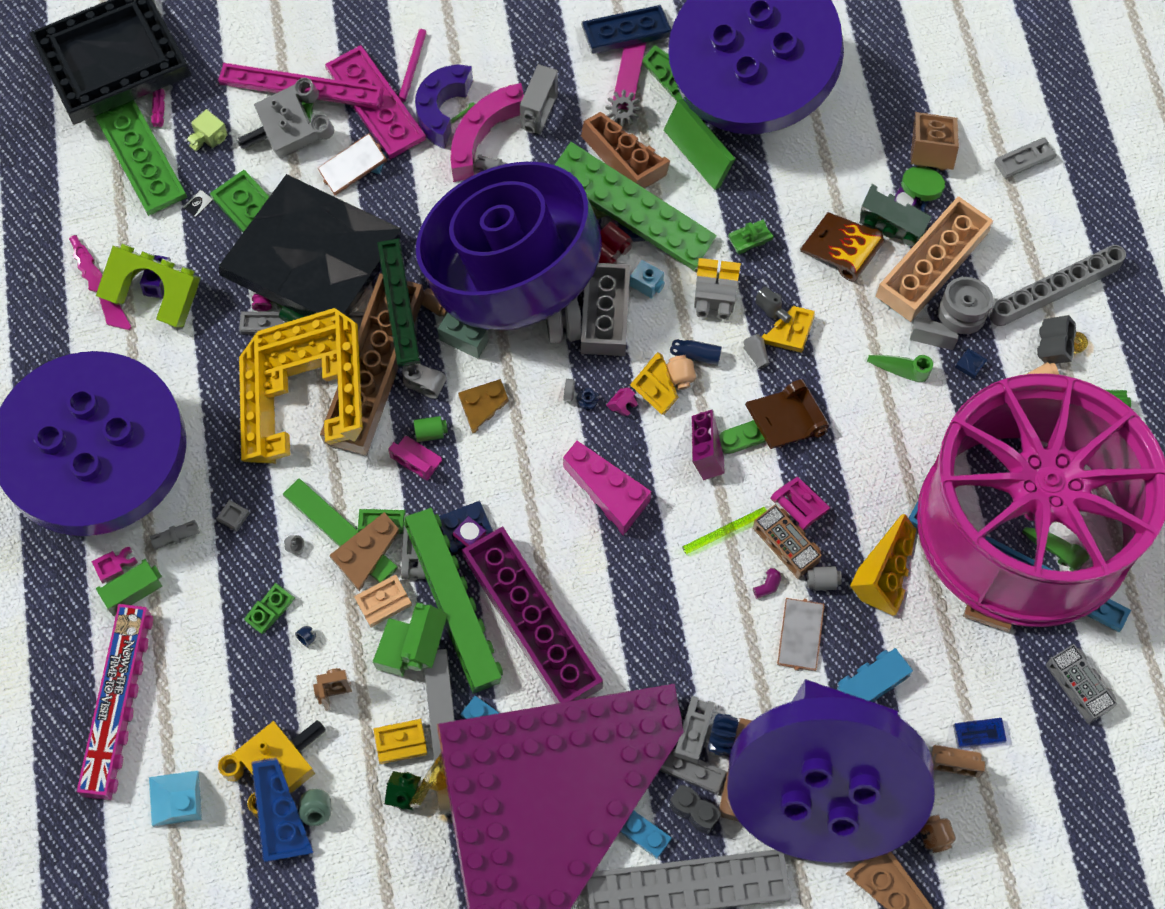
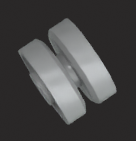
M972 277L953 279L947 284L938 308V317L943 325L953 332L959 334L977 332L983 327L994 301L993 294L989 287L978 279Z
M577 297L561 311L546 319L550 344L562 342L563 328L566 330V336L569 341L581 340L582 321Z

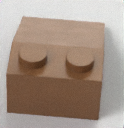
M915 112L911 164H915L918 167H936L939 170H954L959 149L958 118Z

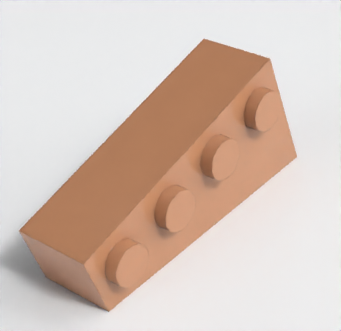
M601 111L584 121L581 137L608 166L644 189L667 176L670 164L668 158L665 156L663 158L655 153V149L650 146L646 147L638 141V137L623 131L622 126Z

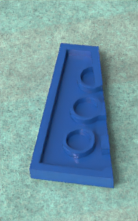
M270 758L252 761L263 861L314 853L278 759Z

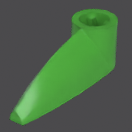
M869 355L867 362L883 370L915 382H925L933 369V361L926 355H919L915 359L893 355Z
M1025 527L1022 533L1037 545L1036 529ZM1048 532L1045 550L1060 558L1058 560L1060 565L1063 564L1065 566L1067 564L1070 567V571H1076L1089 559V554L1080 545H1072L1066 540Z

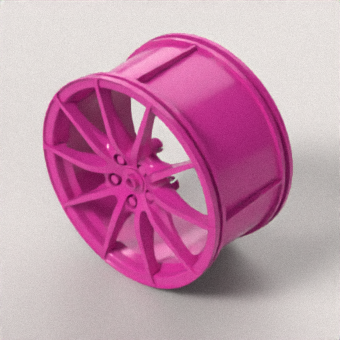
M1034 373L1018 375L995 382L969 398L954 415L945 432L937 459L923 482L918 499L917 528L924 554L938 578L956 597L988 617L1028 627H1049L1076 621L1096 611L1115 594L1125 580L1128 571L1137 559L1152 545L1165 522V458L1163 452L1144 421L1119 398L1096 385L1064 375ZM1021 438L1022 452L1018 453L998 439ZM1041 442L1048 443L1047 447L1043 448ZM983 444L1003 463L1010 473L954 476L955 458L967 449ZM1085 465H1088L1092 470L1084 471ZM962 485L993 487L1009 493L1013 498V502L978 532L964 514L955 488ZM1106 485L1116 505L1102 497L1093 495L1091 491ZM1079 511L1105 516L1122 522V550L1111 559L1105 561ZM1021 515H1024L1030 521H1035L1037 549L1034 566L1006 555L990 544L984 537L999 525ZM1053 522L1062 523L1076 534L1091 556L1093 567L1076 571H1055L1041 568L1049 528Z

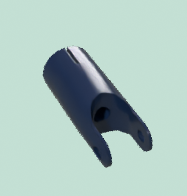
M675 339L672 342L670 353L674 356L685 355L686 358L692 361L719 365L722 346L693 340Z

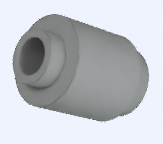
M836 566L813 567L812 570H807L808 589L813 588L814 591L837 590V585H841V571H837Z

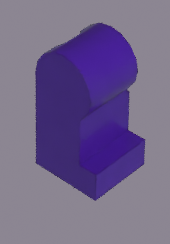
M159 255L154 257L155 260L160 262L162 259L171 261L170 257ZM150 269L144 270L140 280L143 296L163 299L164 285L161 278Z

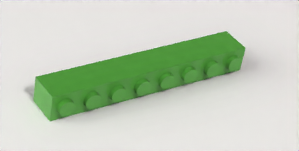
M432 508L406 516L404 526L424 571L439 610L447 613L445 627L472 693L474 694L500 684L501 676L503 675L502 667L499 662H495L492 656L494 654L493 645L490 640L486 641L483 621L481 618L477 619L474 612L477 610L475 602L466 593L468 589L466 580L463 576H459L457 571L459 564L455 555L451 556L448 549L450 548V542L447 535H443L440 530L442 523L439 515H434Z

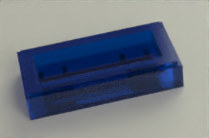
M1002 718L953 724L958 749L1001 744L1007 741Z

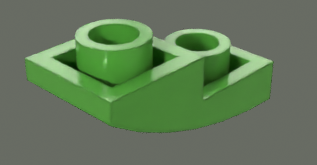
M275 583L263 600L256 602L244 620L263 634L277 621L296 597Z

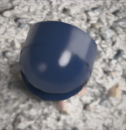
M303 626L295 632L297 639L306 647L311 645L316 639V632H310L313 629L311 626Z

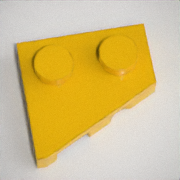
M793 306L787 312L792 317L791 320L785 323L779 319L774 324V328L769 333H764L761 338H764V343L767 345L802 353L815 317V311Z
M657 352L630 385L661 415H665L679 397L671 380L664 357L660 352Z

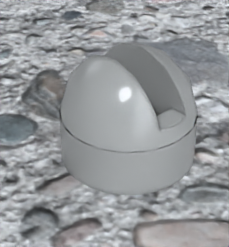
M290 535L285 538L286 551L292 554H299L303 551L304 539L301 536Z

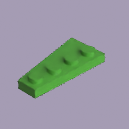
M654 45L643 58L642 63L677 102L683 98L679 93L671 71L669 54Z

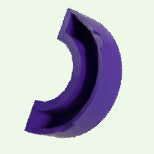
M457 64L439 68L430 73L418 87L415 97L418 125L426 135V138L438 147L445 149L452 133L450 117L444 115L439 109L450 98L467 97L473 83L472 66Z

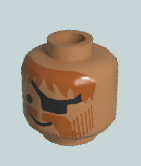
M939 814L930 816L920 830L925 848L932 849L933 853L952 848L951 844L956 840L950 820L947 818L940 819Z

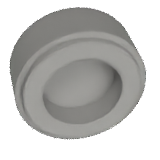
M566 378L563 400L572 402L575 392V380Z

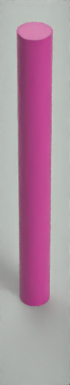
M425 29L418 30L399 94L401 102H406L427 33Z

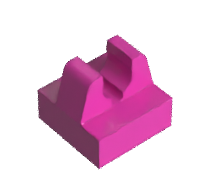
M622 388L617 391L606 406L611 411L628 416L630 412L626 409V404L628 403L631 407H636L638 403L634 398L635 393L630 388Z

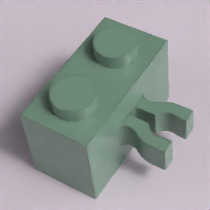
M448 312L438 327L440 341L477 359L489 342L488 330L466 325L456 320Z

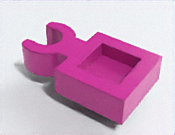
M130 547L123 548L117 556L114 551H111L91 561L102 583L124 574L122 567H131L137 564L135 557L126 559V556L133 552Z

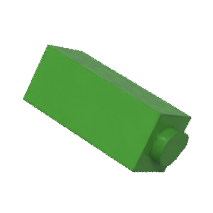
M143 559L141 564L103 587L98 586L96 591L109 612L114 616L117 613L118 604L133 605L163 587L159 581L162 575L155 565L150 567L147 560Z
M416 603L399 659L408 664L407 667L409 669L421 671L422 668L433 667L447 613L432 605Z

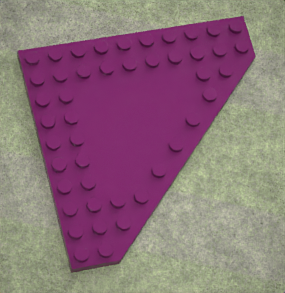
M675 684L437 724L467 909H571L678 742L679 737L684 732Z

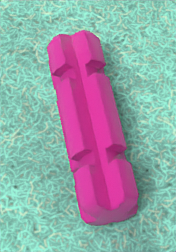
M161 88L152 94L154 98L152 99L153 115L151 116V123L154 127H162L164 125L165 92Z

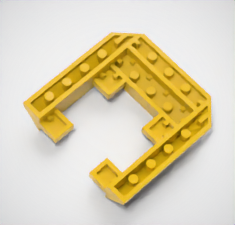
M332 308L257 331L239 357L241 461L276 464V459L290 456V434L286 432L275 434L274 397L288 393L289 376L321 367L322 379L327 382L338 379L339 416L324 420L325 442L331 445L349 439L353 442L356 441L363 430L358 324L336 308Z

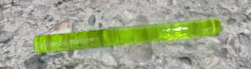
M761 507L682 546L685 554L693 552L754 522L755 519L767 510L765 507Z

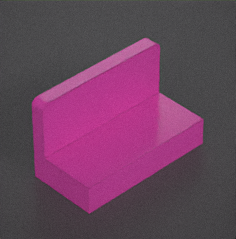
M405 436L399 444L393 442L388 448L391 459L428 481L442 462L440 456L408 436Z

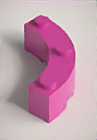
M521 83L509 85L488 94L473 105L460 121L451 145L450 159L453 182L466 180L474 175L473 166L476 149L493 126L500 121L504 122L520 116V104L524 97Z

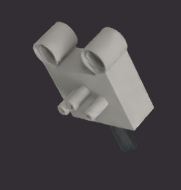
M300 78L295 85L254 104L263 126L239 137L237 142L241 149H246L268 138L275 154L282 158L320 139H329L333 136L335 129L324 114L315 115L310 122L302 102L309 104L315 102L318 99L319 91L310 79ZM310 88L309 92L303 93L305 89ZM322 124H326L325 128L319 130Z

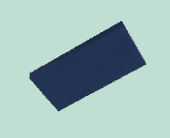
M661 5L581 22L592 54L669 38L671 33L670 25Z

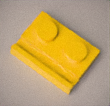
M421 719L373 728L379 764L428 755Z

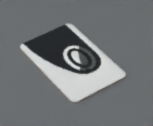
M200 190L183 208L193 216H197L213 199Z

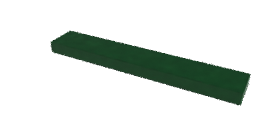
M400 239L377 242L398 367L420 364Z

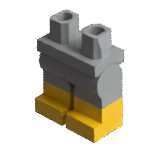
M699 258L694 302L697 317L706 318L709 315V310H717V318L729 320L730 314L734 310L741 263L721 261L718 284H716L718 260Z

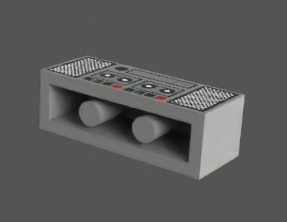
M1073 644L1050 658L1045 665L1087 724H1090L1117 705L1116 697L1101 682V676L1097 670L1090 667L1084 652L1079 648L1077 649Z

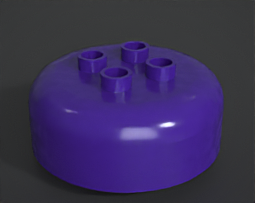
M514 162L475 174L446 193L430 210L420 227L416 241V257L434 296L452 317L476 328L511 330L545 320L561 311L576 299L589 283L599 263L602 248L601 232L582 184L574 175L561 167L548 163Z

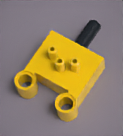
M316 720L290 741L277 724L272 721L234 753L223 756L219 760L218 770L227 781L234 782L243 776L244 767L253 775L252 761L277 758L289 791L292 793L315 774L312 767L299 752L322 735L326 729L319 720ZM229 764H236L237 767L234 772L225 773V769ZM253 793L249 797L247 804L252 814L258 818L257 810H255L256 797L255 793Z

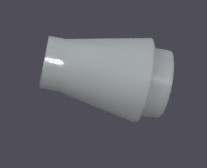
M756 334L743 341L745 345L743 347L758 369L770 364L764 338Z

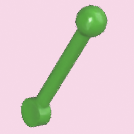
M470 103L468 108L452 118L451 124L464 116L476 103Z

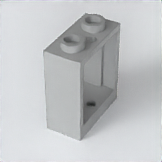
M537 65L520 104L521 129L529 133L541 135L558 96V70Z

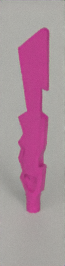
M73 235L69 240L74 249L73 257L78 261L77 268L82 272V278L88 280V289L97 292L102 273L92 263L95 260L86 247L81 244L77 235ZM99 297L107 325L130 330L131 325L120 304H115Z

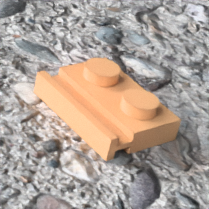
M396 574L354 596L370 628L412 606V602Z

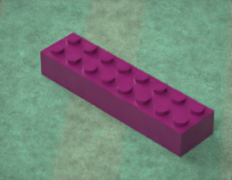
M503 526L462 549L467 565L556 704L587 699L603 689V680Z

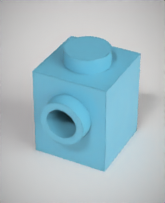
M641 260L630 275L629 286L652 299L655 293H660L665 285L663 281L664 272Z

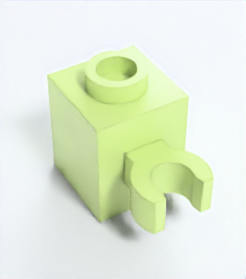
M206 109L191 122L194 133L187 138V141L191 143L189 147L194 151L199 150L204 142L211 148H214L217 144L222 143L228 135L225 124Z

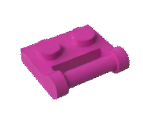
M798 476L779 488L770 497L774 503H779L799 523L798 526L803 531L830 509ZM790 501H792L806 515V517Z

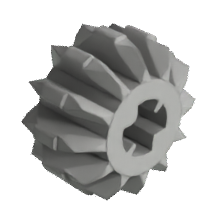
M622 90V97L617 92H614L616 100L614 101L610 97L607 99L613 104L612 106H605L606 110L613 111L607 116L609 118L616 116L613 120L616 123L621 119L620 124L622 127L625 126L626 119L632 125L633 121L630 117L633 116L635 119H639V116L634 111L642 110L639 106L634 107V105L640 102L639 98L631 101L634 97L633 92L627 98L626 90ZM625 103H627L628 106L626 107L629 109L628 112L626 113L623 111L622 114H620L618 112L620 111L618 106L620 104L624 105Z

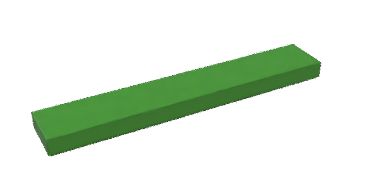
M300 478L283 493V496L339 547L359 532ZM382 555L376 564V568L370 575L380 583L388 579L398 567L387 556Z

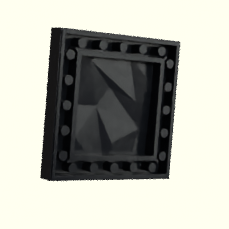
M107 0L29 32L73 125L192 76L186 60L153 0Z
M286 174L219 265V275L305 317L332 308H336L348 317L381 268L377 242L400 239L401 228Z

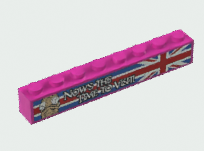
M118 604L77 787V793L82 797L112 800V795L117 792V772L123 765L122 749L123 745L126 746L129 733L126 730L128 722H131L133 719V698H137L139 690L137 684L138 675L142 674L144 667L142 656L143 652H146L148 649V629L151 630L153 626V616L147 607Z

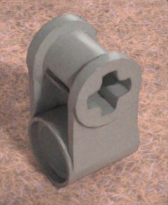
M421 364L403 366L402 369L404 385L432 399L438 397L447 380V377L442 372Z

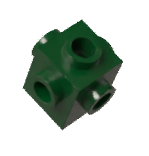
M393 771L387 782L384 804L401 810H413L417 801L421 802L424 787H420L421 777L409 772Z

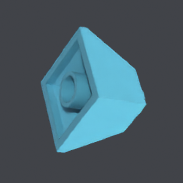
M199 771L149 777L152 826L202 820Z

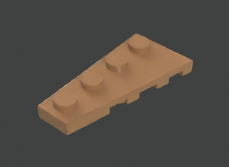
M892 852L863 860L845 873L886 909H933Z

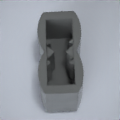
M1069 315L1044 319L1039 329L1041 341L1037 348L1038 357L1044 363L1048 362L1049 364L1071 362L1074 356L1076 322Z
M680 785L670 799L669 806L671 810L679 817L689 819L692 826L704 834H709L720 819L721 813L717 807L708 801L701 800L699 795L690 787Z

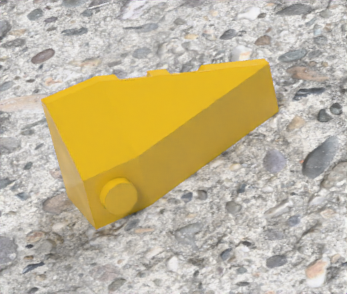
M906 514L900 515L860 565L850 585L862 602L890 615H897L904 599L903 579L908 577L909 569L906 568L907 557L912 555L916 528Z

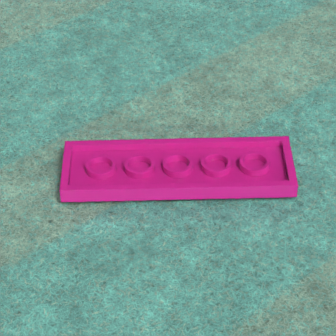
M361 45L325 64L326 70L334 80L383 87L384 93L379 109L352 105V107L389 159L426 140V135Z

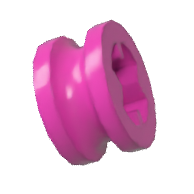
M259 294L252 296L253 310L258 312L271 310V300Z

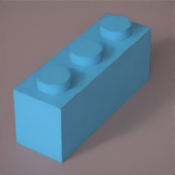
M896 648L890 652L886 649L876 656L877 661L871 665L867 662L858 668V674L852 678L848 675L837 683L839 685L837 690L874 702L908 679L913 670Z

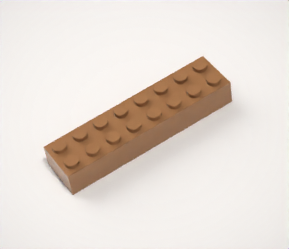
M381 273L378 276L358 330L363 430L355 442L349 439L330 445L367 456L399 368L396 360L383 274ZM407 281L415 324L422 305L424 291L421 284ZM338 387L325 420L339 416ZM323 424V427H322L320 436H321V438H322L323 443L329 445L328 443L325 442V433H324V424Z

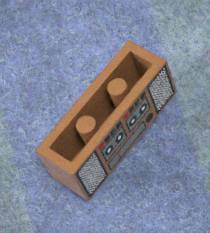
M775 504L754 520L753 530L797 579L805 575L807 570H811L819 564L822 556L819 547L815 543L808 541L805 537V532L798 525L795 526L791 522L789 514L783 508L780 509Z

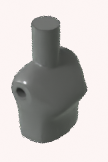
M767 286L760 289L756 296V304L771 319L779 317L785 323H788L792 317L782 309L781 295L771 291Z

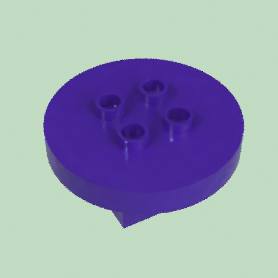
M687 0L674 21L670 33L668 53L671 71L679 93L696 115L707 123L725 131L738 134H764L796 124L814 112L825 101L834 88L841 72L844 58V42L839 15L831 0Z
M88 351L56 358L26 375L11 390L0 406V486L23 515L48 530L71 536H93L127 527L145 517L163 501L171 491L181 472L186 453V429L180 409L164 381L149 367L130 357L111 352Z
M805 679L791 702L761 714L739 734L729 757L727 792L730 806L740 824L765 845L784 854L810 861L827 863L855 862L891 852L911 840L923 828L934 806V766L932 756L923 738L912 726L898 717L897 710Z

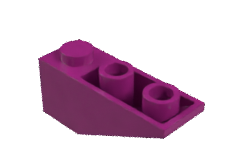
M713 409L692 416V462L703 480L725 474L724 455Z

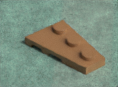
M384 512L329 555L331 560L359 592L368 576L376 568V564L382 555H385L399 534V528Z

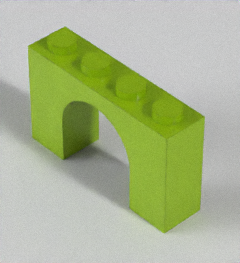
M122 243L121 246H112L96 296L115 304H124L133 278L139 272L150 269L158 274L164 285V297L156 320L174 327H184L201 277L194 275L195 271L189 268L182 267L181 270L175 268V263L165 259H162L161 262L154 259L155 255L144 251L141 254L134 252L135 248Z

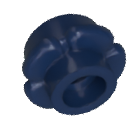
M585 388L584 391H580L577 395L578 404L583 409H593L599 401V395L593 389Z

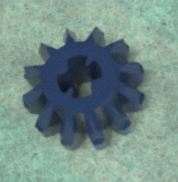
M719 713L715 716L708 744L709 752L720 756L730 755L739 723L736 717Z

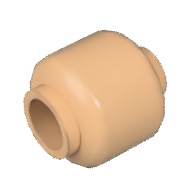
M685 355L669 359L666 365L674 386H677V390L689 388L690 383L696 379L693 361L686 358Z

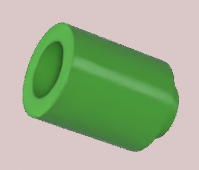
M441 416L414 420L417 442L443 439L444 434L448 433L446 420H441Z

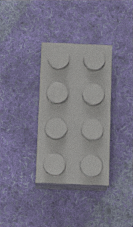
M598 263L592 278L584 288L581 354L625 356L630 265Z

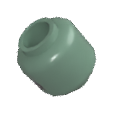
M320 789L306 791L299 800L300 819L310 826L325 824L331 816L330 796Z

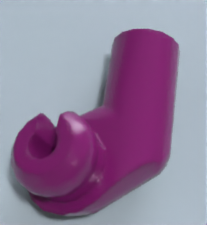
M768 569L765 583L753 588L756 599L777 591L781 582V573L777 569Z

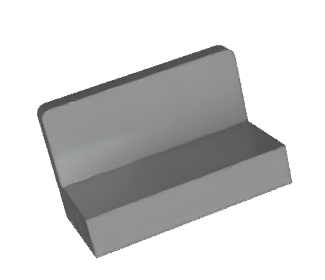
M915 317L910 340L953 350L958 340V333L949 330L943 323Z

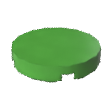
M912 167L903 174L901 186L904 192L912 198L919 197L922 201H932L942 195L945 181L933 169Z

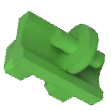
M763 219L753 224L751 222L745 224V227L729 233L728 238L737 254L740 255L756 246L759 247L773 240V235L768 230Z

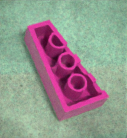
M577 440L564 455L563 468L587 492L590 499L602 509L605 516L617 526L619 532L624 536L649 504L651 491Z

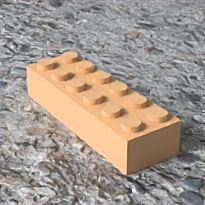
M958 196L879 284L876 297L911 322L988 235L993 220Z

